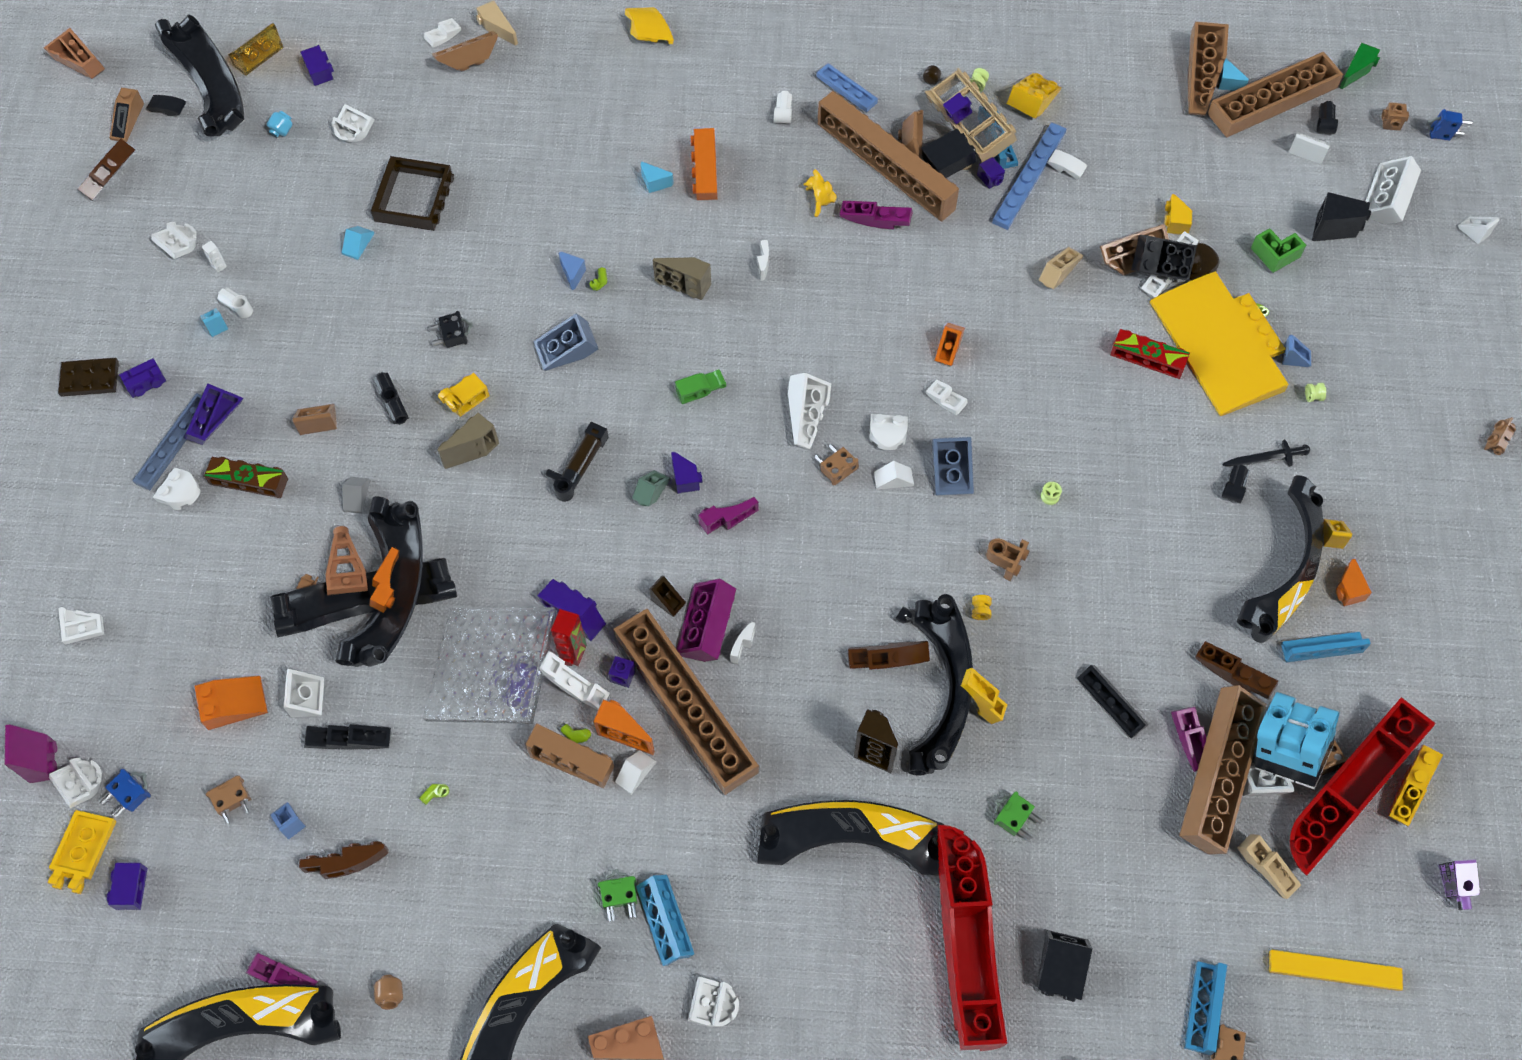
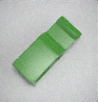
M720 369L708 374L699 373L675 381L676 392L682 404L708 396L711 391L726 387V382Z

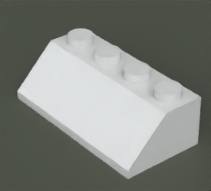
M1412 156L1379 164L1366 198V202H1370L1369 210H1371V215L1369 219L1386 225L1403 221L1421 172Z

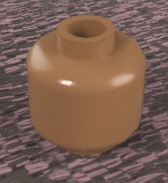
M393 975L382 976L374 984L375 1003L384 1010L396 1008L403 1000L402 981Z

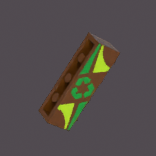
M212 456L204 474L210 485L275 498L282 497L288 481L284 470L279 467L270 468L259 463L254 465L243 460L233 461L222 456L219 458Z

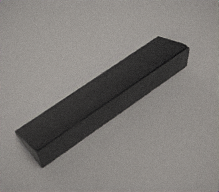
M1090 665L1077 677L1130 738L1136 736L1149 725L1095 665Z

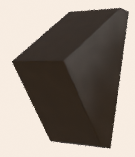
M663 575L649 589L651 601L672 617L686 604L684 599Z

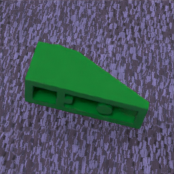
M1361 42L1339 88L1347 87L1368 74L1372 66L1376 67L1380 60V57H1378L1380 49Z

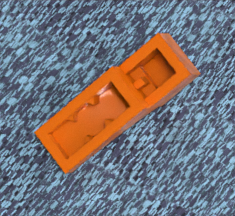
M393 547L372 580V586L376 590L370 598V606L383 613L387 607L391 608L395 601L393 597L394 590L390 588V579L394 565L399 557V550Z

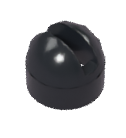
M903 606L895 620L900 623H908L909 620L906 619V616L912 618L911 611Z

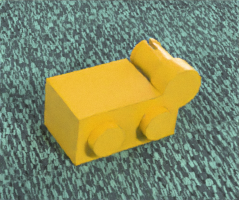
M474 372L464 377L455 386L444 388L438 394L441 402L447 404L452 412H456L460 417L490 396L487 386Z

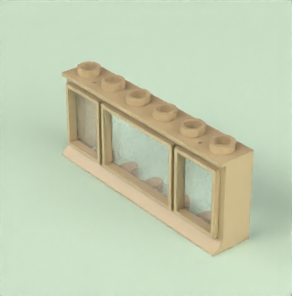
M957 68L954 73L930 91H925L929 102L934 104L938 112L941 111L944 119L951 123L953 129H958L961 134H965L968 143L975 147L982 163L991 157L994 158L1017 141L1015 136L1016 130L1012 124L1008 125L1006 123L1007 120L1002 113H997L996 106L988 102L984 92L980 93L978 91L979 88L976 83L969 81L968 74L965 71L962 73ZM960 92L963 97L967 96L971 101L972 113L958 124H955L947 115L943 104Z

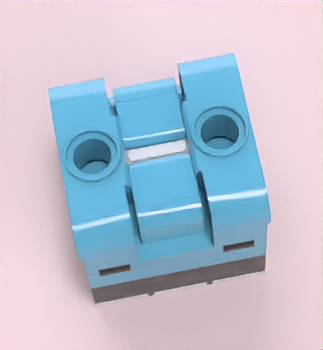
M1276 692L1258 730L1255 769L1315 789L1334 746L1336 726L1340 712L1320 706L1317 711L1316 708L1297 703L1295 697Z

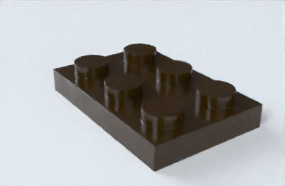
M103 358L61 362L58 394L64 397L115 393L119 366L118 359Z

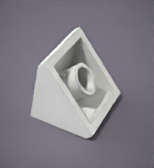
M1297 132L1289 153L1322 164L1330 144Z
M287 669L284 709L291 718L322 715L324 677Z
M1251 763L1243 792L1244 796L1285 795L1294 792L1291 781L1256 770L1255 763Z

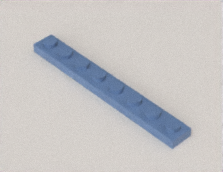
M1051 122L993 218L992 224L1006 230L1010 228L1048 164L1049 158L1066 134V128Z

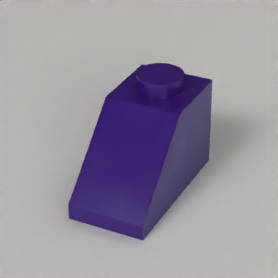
M671 452L677 494L699 491V483H703L702 474L697 472L696 465L678 453Z

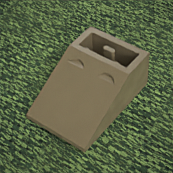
M695 257L653 259L654 279L657 283L669 286L677 292L681 291L692 298L700 300L704 298L712 284L711 265Z
M477 413L475 416L470 417L464 426L457 429L453 436L441 443L437 451L443 467L448 469L487 456L499 445V440L494 425L480 413Z

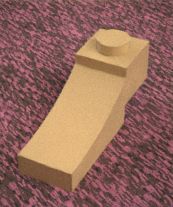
M1250 834L1237 847L1246 861L1253 865L1272 884L1282 898L1288 899L1301 886L1277 852L1271 851L1260 835Z

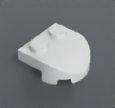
M344 104L338 118L333 117L332 126L334 127V134L346 142L361 141L368 134L375 119Z
M176 222L167 223V229L152 234V241L176 259L194 250L196 246V230L186 223L182 226L176 225Z
M871 414L870 442H875L878 444V448L883 450H896L899 445H904L907 438L908 417Z
M174 468L163 484L157 489L153 498L157 502L169 505L174 510H181V506L185 504L191 505L196 501L201 492L199 489L200 482L188 471Z
M74 758L69 760V765L49 774V779L70 808L94 797L101 785V769L92 760L89 762L81 760V758Z
M698 977L688 1021L714 1028L724 1026L734 1020L739 1010V999L735 996L732 987L725 982L720 983Z

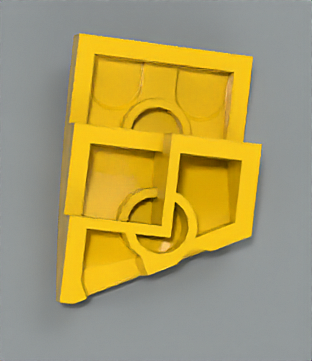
M655 7L625 8V15L632 21L630 34L637 40L657 42L660 39L673 44L674 39L669 26Z

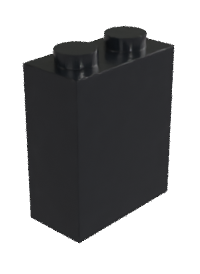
M958 129L921 147L923 160L929 163L938 173H942L945 178L976 162L975 154L977 152L975 147L968 143L965 134H961Z

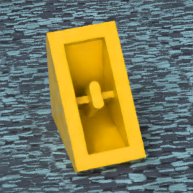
M1324 519V547L1343 549L1353 533L1344 521Z

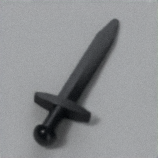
M1284 439L1282 441L1283 449L1237 457L1224 462L1222 465H1250L1285 458L1287 464L1291 467L1293 465L1292 456L1308 455L1310 447L1303 444L1302 447L1290 449L1287 441Z

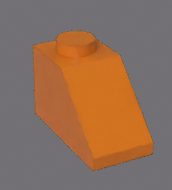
M951 323L945 325L934 361L950 366L953 365L964 334V327Z
M1352 559L1346 566L1336 588L1337 597L1342 601L1343 606L1366 601L1372 593L1356 559Z

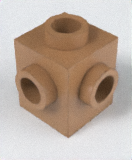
M1389 102L1387 108L1382 112L1383 129L1401 130L1404 122H1407L1409 118L1406 104Z

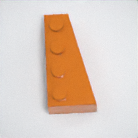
M714 128L694 129V135H691V146H694L695 151H691L692 162H695V167H692V178H696V184H693V194H696L697 200H717Z

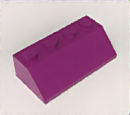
M722 579L694 584L676 648L681 657L703 662L718 660L732 604L735 599V587Z

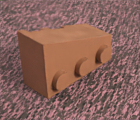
M71 28L44 47L54 60L91 79L105 69Z
M652 1016L588 1036L594 1060H664Z

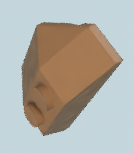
M491 31L432 53V56L441 63L456 70L464 71L469 69L470 65H480L485 62L484 60L489 59L498 35L496 32Z
M923 110L914 111L902 122V129L898 130V140H901V143L906 148L916 153L922 159Z
M1165 224L1138 231L1100 246L1105 264L1122 275L1135 272L1131 269L1139 235L1169 240Z

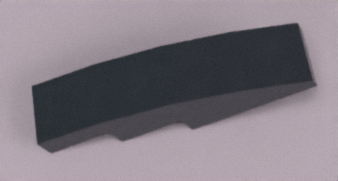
M349 724V727L328 725V728L307 726L304 748L341 750L389 748L391 728Z

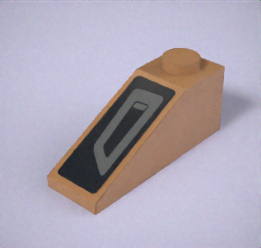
M121 87L115 100L110 140L119 141L123 139L125 142L128 141L144 105L138 90Z

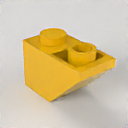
M1172 194L1170 200L1166 201L1165 211L1168 212L1164 221L1165 226H1167V233L1182 234L1185 231L1189 234L1192 226V210L1180 198Z

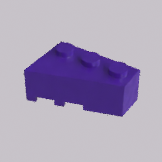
M207 383L184 438L203 445L242 403L244 398Z
M552 579L537 595L543 606L556 616L559 609L578 614L586 638L590 641L606 625L596 608V602L590 597L586 599L576 589L571 590L562 581L559 583Z

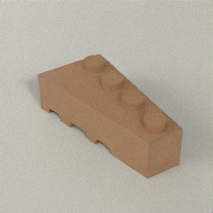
M537 723L525 744L530 758L603 789L614 769L612 758L608 755L598 754L589 747L582 746Z

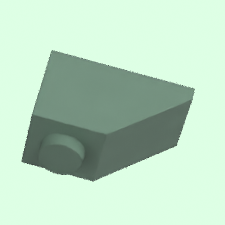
M655 470L639 478L632 499L638 501L642 506L654 504L670 481V477Z

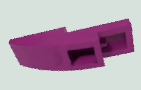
M843 201L840 211V217L865 226L894 230L895 225L910 226L913 210L910 207L878 206L877 202Z

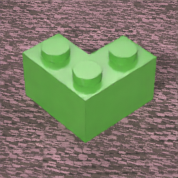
M1269 228L1256 235L1251 249L1274 273L1301 258L1306 244L1296 233L1281 240Z

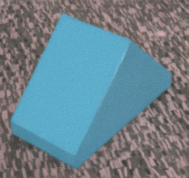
M1226 58L1219 75V89L1235 91L1246 86L1249 79Z
M641 162V174L649 193L673 186V173Z
M360 226L347 228L342 255L358 260L373 237L374 231Z
M217 308L200 316L212 337L228 330Z

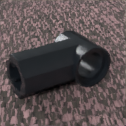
M1332 101L1320 104L1316 129L1318 133L1335 134L1337 131L1338 119H1335L1336 105Z
M1241 464L1233 466L1222 498L1241 504L1246 492L1245 485L1250 471L1246 466Z

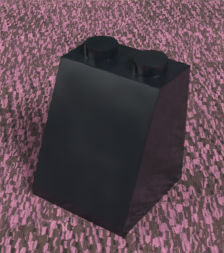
M1327 192L1317 213L1311 241L1356 238L1359 231H1363L1366 221L1370 218V202Z
M1046 930L1037 981L1038 990H1041L1042 994L1047 996L1061 995L1063 999L1075 1002L1076 999L1082 1000L1093 949L1089 940Z

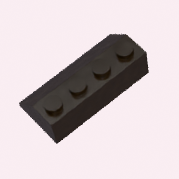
M867 709L857 730L853 758L892 773L898 742L887 717L880 711Z

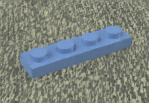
M829 63L817 72V78L866 113L878 103V98Z

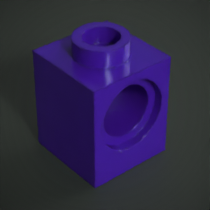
M960 92L943 104L947 115L955 124H958L972 113L971 101L967 96L963 97Z
M993 157L979 164L977 176L989 189L999 186L1003 182L1005 170Z
M615 656L608 673L610 682L629 688L636 671L634 662Z

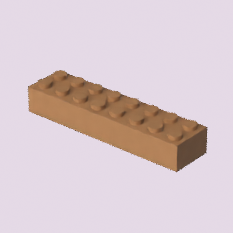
M1323 51L1212 100L1208 116L1227 138L1338 88L1344 74Z
M1240 685L1224 687L1220 690L1179 835L1208 855L1227 854L1258 740V730L1267 706L1266 703Z

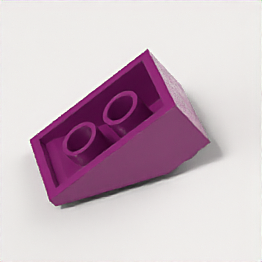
M10 724L5 725V765L28 783L50 780L49 774L57 770V763L55 761V753L57 752L56 741L44 733Z

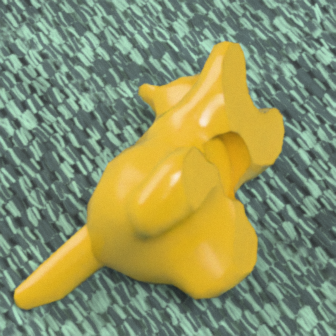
M814 169V176H810L803 185L807 186V191H814L816 200L815 217H818L821 213V206L834 203L837 196L833 191L832 185L828 181L825 182L820 173Z

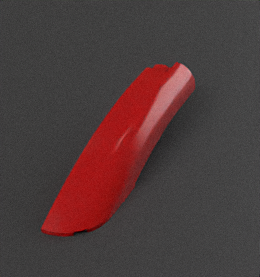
M1402 697L1294 822L1290 833V850L1296 865L1306 876L1436 724Z
M938 825V860L944 945L955 1031L958 1030L960 1051L978 1049L980 1051L998 1049L1007 1045V1037L997 976L992 919L993 904L985 857L975 840L972 841L964 834V831L952 826Z

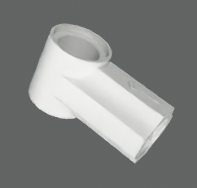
M788 91L778 93L777 106L774 110V123L791 124L792 94Z
M222 288L218 292V301L236 312L240 318H248L252 315L253 308L245 296L238 295L229 288Z

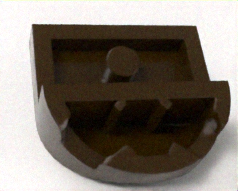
M1204 243L1197 244L1190 274L1191 281L1209 273L1217 272L1220 264L1215 250Z

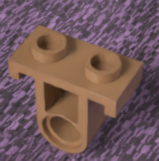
M995 538L989 543L986 553L987 559L991 563L1006 569L1003 578L1011 581L1013 575L1017 577L1022 566L1019 565L1021 560L1025 561L1030 550H1027L1029 542L1022 539L1018 547L1003 539ZM994 549H998V550H1000L1001 552H1000V553H996V552H994L993 550H994Z

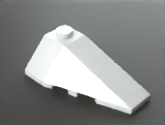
M807 373L790 376L788 398L794 445L810 449L817 433L818 422L824 416L822 414L824 407L828 406L830 400L831 383Z

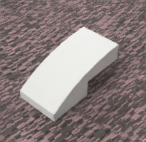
M451 18L439 22L437 29L425 32L424 39L434 48L457 35L461 31V27Z
M1054 150L1047 162L1059 173L1064 170L1076 180L1081 177L1088 166L1076 157L1060 150Z
M767 240L760 241L762 256H757V268L761 281L765 280L769 266Z
M937 379L926 391V394L933 401L956 416L968 404L966 398L952 392L951 386Z
M754 622L747 625L735 641L730 654L731 663H739L743 646L751 648L756 630Z

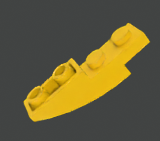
M1426 745L1421 746L1399 787L1391 806L1389 817L1406 826L1410 825L1443 754Z

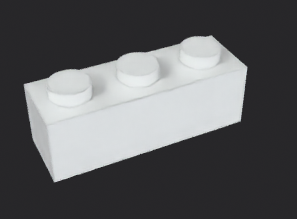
M212 241L202 246L211 266L217 272L227 267L218 248Z

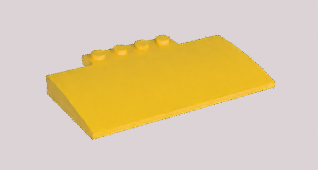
M1215 271L1150 300V304L1176 346L1190 352L1187 363L1220 417L1281 394L1287 389L1289 384L1272 359V357L1283 354L1286 349L1250 293L1233 299Z

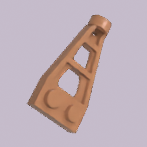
M338 526L333 530L334 538L325 574L327 595L368 591L366 570L349 536V529L345 526ZM348 548L350 555L337 556V549ZM351 563L355 570L354 572L336 573L338 564Z

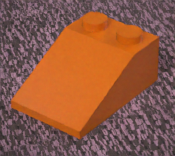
M261 676L213 680L194 686L200 720L208 730L268 713Z
M603 700L593 721L597 735L654 755L652 738L621 704L614 700Z

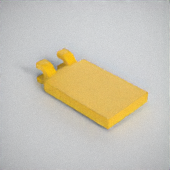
M75 810L49 866L53 874L47 883L51 884L53 888L61 890L65 880L64 877L70 878L71 880L67 888L72 889L73 893L81 895L84 888V879L91 880L117 821L113 818Z

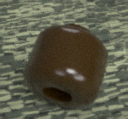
M934 65L927 67L923 73L924 81L930 85L937 83L941 77V70Z

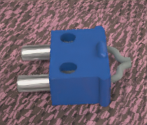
M1443 109L1436 118L1427 122L1431 139L1437 138L1448 141L1453 136L1463 137L1464 131H1458L1460 126H1471L1473 123L1472 120L1462 119V113L1446 111V109Z
M121 769L120 773L105 787L109 792L99 802L102 805H106L115 797L121 804L112 814L116 819L126 810L133 812L146 798L151 797V794L146 790L147 775L144 772L141 774L138 772L130 773L125 769ZM133 775L143 776L144 786Z

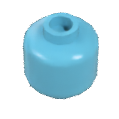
M283 111L274 112L267 122V126L270 129L269 133L275 137L279 135L286 136L293 125L292 118Z

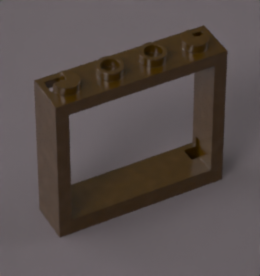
M390 156L371 208L374 222L435 231L436 225L440 223L441 210L443 211L445 208V198L449 196V186L454 181L451 166ZM399 172L442 178L429 217L386 211Z

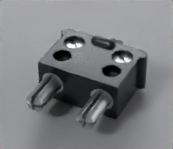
M459 311L438 317L439 323L429 325L430 332L439 329L442 332V338L432 340V345L445 344L447 348L460 344L466 345L468 343L466 335L470 333V328L473 327L472 322L469 323L467 319L462 318ZM463 321H465L466 324L469 325L467 328V332L465 331Z

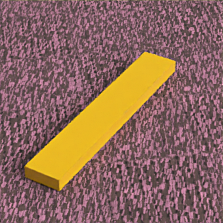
M1278 950L1269 951V973L1394 991L1403 990L1402 968Z

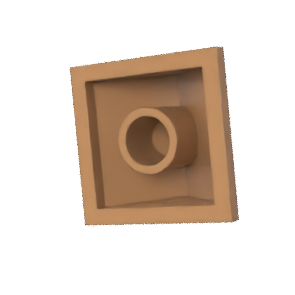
M335 404L297 409L293 417V423L299 434L304 435L337 429Z

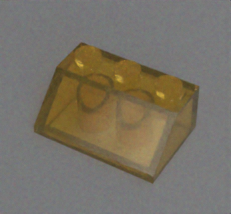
M271 23L228 55L233 66L246 76L284 47L275 24Z

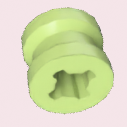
M1311 383L1305 386V397L1308 402H1313L1314 400L1324 401L1326 399L1324 383H1317V385Z
M1047 482L1042 489V501L1047 505L1056 504L1062 493L1061 486L1056 482Z

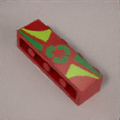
M1120 329L1110 356L1180 379L1190 352L1167 345L1164 342L1152 340L1146 336H1140L1129 330Z
M559 609L551 629L559 658L565 661L567 666H579L587 647L580 617L578 614Z

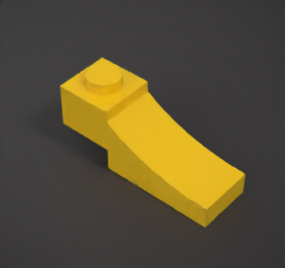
M973 668L967 669L961 686L977 703L979 707L977 713L990 724L1002 721L1008 704L998 697L1000 691Z

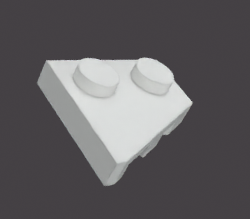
M63 607L58 608L61 638L65 645L105 635L103 617L100 614L85 613L79 610L71 611Z

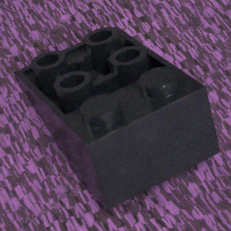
M1139 235L1131 270L1189 281L1197 245Z

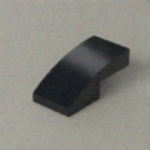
M153 95L146 108L150 112L163 111L167 116L180 115L186 101L173 96Z

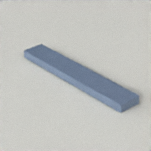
M195 394L132 480L134 484L149 491L153 488L187 441L184 437L202 395Z

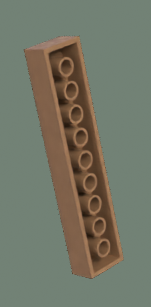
M832 91L819 101L818 125L941 222L956 210L959 188L956 184L947 180L942 173H938L929 163L920 159L916 153L911 152L903 143H900L890 133L884 131L880 125L870 120L866 114L857 110L854 105L848 103L841 95Z
M646 608L614 628L615 638L630 660L634 662L637 670L724 795L759 773V765L649 610Z

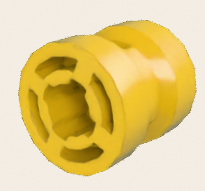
M975 595L972 597V605L974 606L972 610L973 619L988 620L991 618L992 611L990 606L992 598L990 596Z

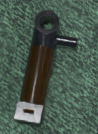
M590 422L585 430V437L563 473L559 474L550 469L546 471V476L555 480L553 486L558 500L567 502L573 498L575 488L599 448H603L609 438L607 428Z

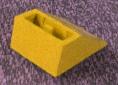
M1032 73L1013 86L1006 104L1036 119L1045 111L1062 87L1058 86L1054 81L1044 79L1041 74Z

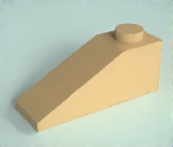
M494 0L476 8L478 14L476 19L479 25H483L488 32H496L498 37L513 45L518 44L516 32Z
M1070 247L1066 248L1047 262L1039 281L1046 287L1055 289L1064 281L1084 255Z

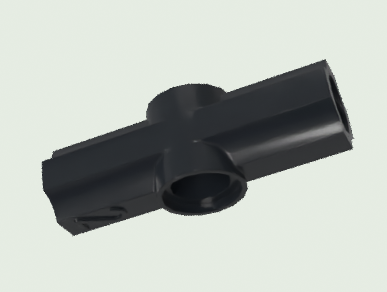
M378 373L373 380L393 424L401 425L409 419L389 373Z

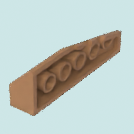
M1195 21L1190 37L1188 69V114L1205 116L1227 56L1229 24Z

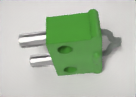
M1017 791L1011 797L1004 796L1001 799H996L994 804L996 805L995 814L997 817L994 820V825H999L1013 836L1018 833L1026 840H1031L1033 835L1023 829L1022 826L1028 817L1038 824L1043 822L1044 819L1033 811L1035 806L1019 796ZM1008 799L1000 813H998V802Z
M618 869L612 870V874L608 875L605 881L598 883V887L601 890L603 908L607 909L608 922H611L610 908L612 921L615 922L614 908L628 905L629 918L633 919L632 905L633 917H637L635 904H638L635 889L636 878L634 876L628 877L626 873L619 872ZM615 871L618 875L625 876L624 878L608 880L615 875ZM632 893L633 896L631 898H627V894ZM607 897H612L610 902H606Z

